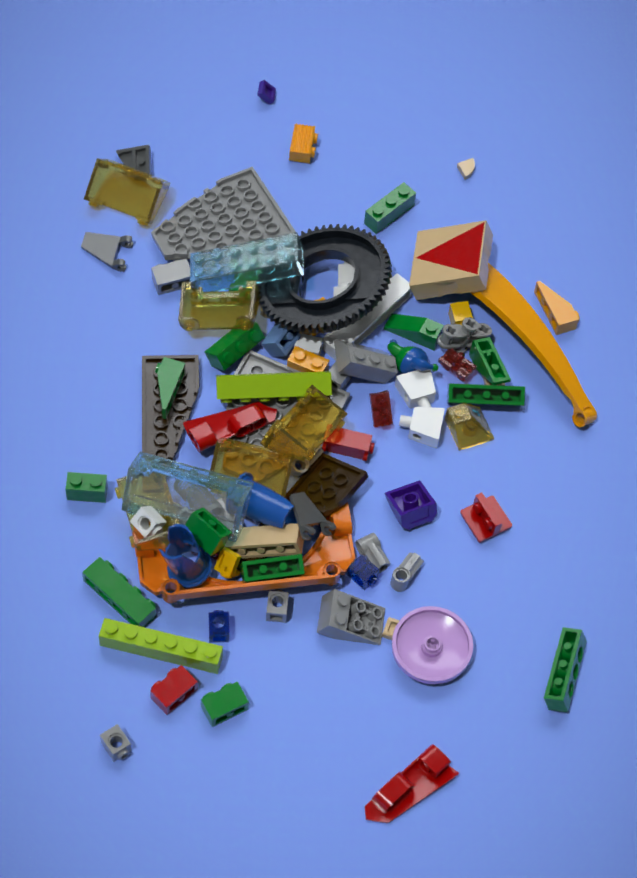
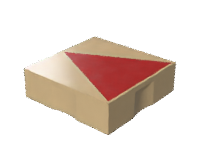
M487 220L417 232L409 287L416 300L441 297L453 293L462 294L486 290L489 271L488 260L491 255L493 233Z

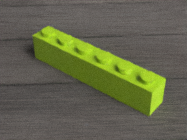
M330 371L216 375V398L221 399V403H230L232 399H240V402H251V398H259V401H270V398L278 397V401L289 400V397H297V400H308V396H316V399H327V396L332 395Z
M104 618L99 633L100 646L218 674L223 657V646Z

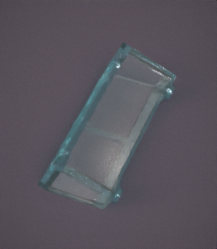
M139 452L128 468L121 510L135 515L140 507L152 506L159 514L187 521L192 512L204 507L232 532L228 541L236 542L242 531L254 483Z

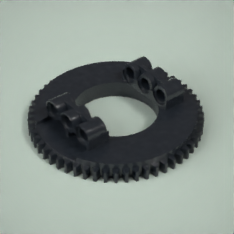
M330 224L328 228L322 225L321 229L316 226L314 231L310 228L307 233L301 231V236H295V239L288 240V243L283 242V247L277 246V251H272V256H267L268 261L263 262L264 267H260L261 272L258 273L259 278L256 279L258 283L256 284V293L259 304L271 321H274L276 325L280 324L281 328L286 327L288 331L290 329L293 330L294 333L298 331L300 334H324L325 332H333L355 324V322L367 316L370 311L372 312L375 306H378V302L383 300L382 296L386 295L385 290L389 289L388 284H391L392 264L384 244H381L380 239L377 240L375 235L372 236L371 232L366 233L365 229L360 231V227L354 229L353 225L347 228V225L344 224L340 228V225L337 224L333 228L332 224ZM337 259L345 261L355 268L352 283L339 295L320 301L301 298V287L304 284L303 273L304 269L322 260Z

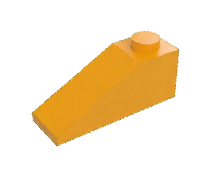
M537 281L534 293L555 334L559 335L575 330L580 317L572 304L541 281Z

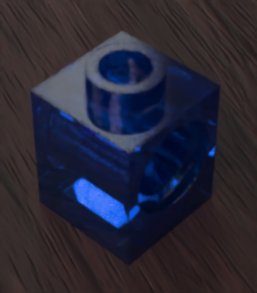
M362 554L348 567L347 576L363 590H366L369 586L373 587L379 580V569Z
M223 610L208 612L209 643L229 642V612H224ZM217 623H221L224 626L217 628L214 625Z

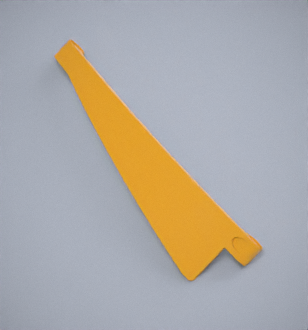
M488 263L489 271L486 290L470 293L497 314L542 362L564 394L571 400L574 408L572 415L573 423L577 427H584L597 419V412L583 391L574 370L555 338L518 290Z

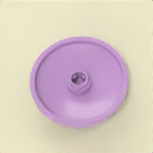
M436 606L420 607L404 615L396 625L392 637V653L399 668L410 678L425 684H442L457 678L467 668L473 652V639L466 623L454 612Z

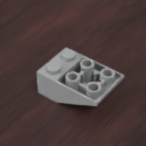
M333 589L322 596L317 633L338 640L381 645L385 608Z

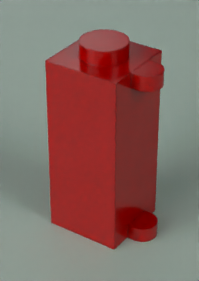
M327 425L322 450L367 461L368 455L373 454L375 443H372V435Z

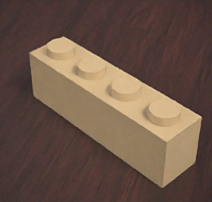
M298 523L284 524L283 528L271 525L228 528L232 534L224 547L240 555L241 559L302 554L304 540L301 537Z

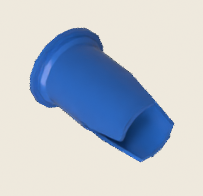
M245 472L235 480L226 500V511L228 513L235 514L239 512L258 523L283 528L284 524L297 523L293 510L294 505L276 493V491L254 481L251 473Z
M183 524L169 526V545L165 552L159 549L168 565L169 578L177 580L184 588L191 589L200 586L208 579L212 571L213 565L210 555L199 547L189 527ZM196 552L198 556L194 562L182 554Z

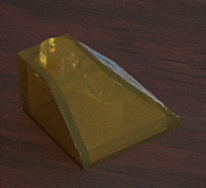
M462 403L447 408L445 421L459 451L494 440V436L480 407Z

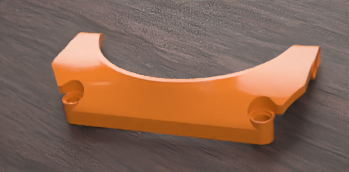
M348 501L326 517L327 521L333 522L336 525L335 530L329 529L332 534L325 536L321 531L314 545L302 557L305 574L300 577L242 583V581H227L208 577L200 586L191 589L184 588L177 580L168 576V565L159 551L161 549L165 552L166 547L159 536L145 538L133 526L140 585L155 596L162 594L163 600L167 603H175L181 599L316 584L336 585L340 580V575H345L355 561L351 535L352 522Z

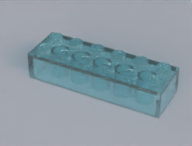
M297 232L190 253V282L196 295L304 275L303 246Z

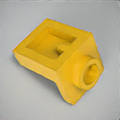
M223 547L214 569L225 578L238 576L241 572L237 569L241 556L229 548Z

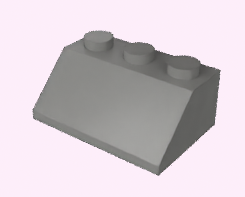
M338 339L334 340L338 373L383 384L387 383L398 373L395 357L383 350Z

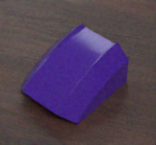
M420 480L384 493L390 508L402 528L410 530L427 522L431 523L437 516V504Z

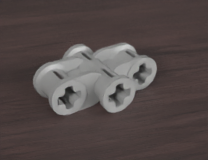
M467 317L463 320L462 325H445L442 329V335L437 339V343L444 349L454 350L456 354H464L467 351V347L471 348L473 340L489 337L492 329L485 323H478L475 319Z

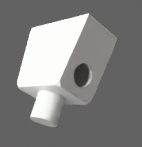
M416 370L396 376L395 388L409 408L431 407L430 403L434 402L436 395L431 370Z
M414 407L412 417L401 415L399 426L410 428L409 439L437 448L445 408Z

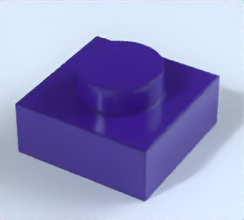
M264 79L259 82L257 96L268 104L273 103L276 88Z

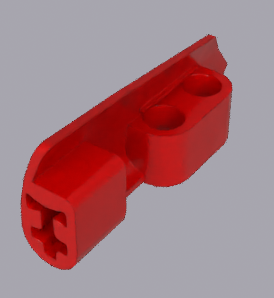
M256 402L185 421L183 426L193 445L200 453L231 437H243L274 422L277 409Z
M431 744L408 767L390 779L373 796L372 800L365 805L366 820L382 823L391 822L452 780L459 772L450 766V759L437 746Z

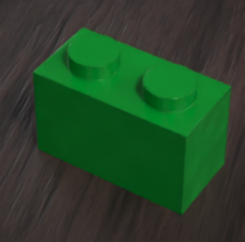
M67 473L65 488L67 500L106 503L107 475Z
M204 507L192 512L185 526L189 527L198 545L210 555L221 551L232 534L227 527Z
M237 681L233 684H225L217 692L205 694L201 699V708L211 727H214L249 710V701Z

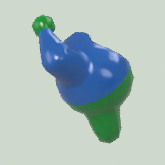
M394 339L387 346L389 352L395 357L397 370L401 374L416 370H432L433 372L438 370V365L430 364L426 352L414 346L401 347Z

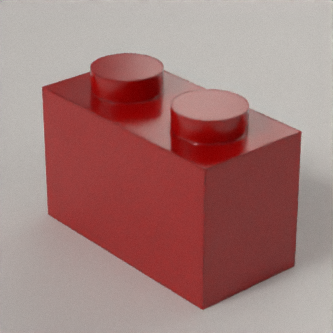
M182 665L177 669H171L167 673V677L162 681L159 680L154 683L150 690L151 699L166 715L198 690V681Z

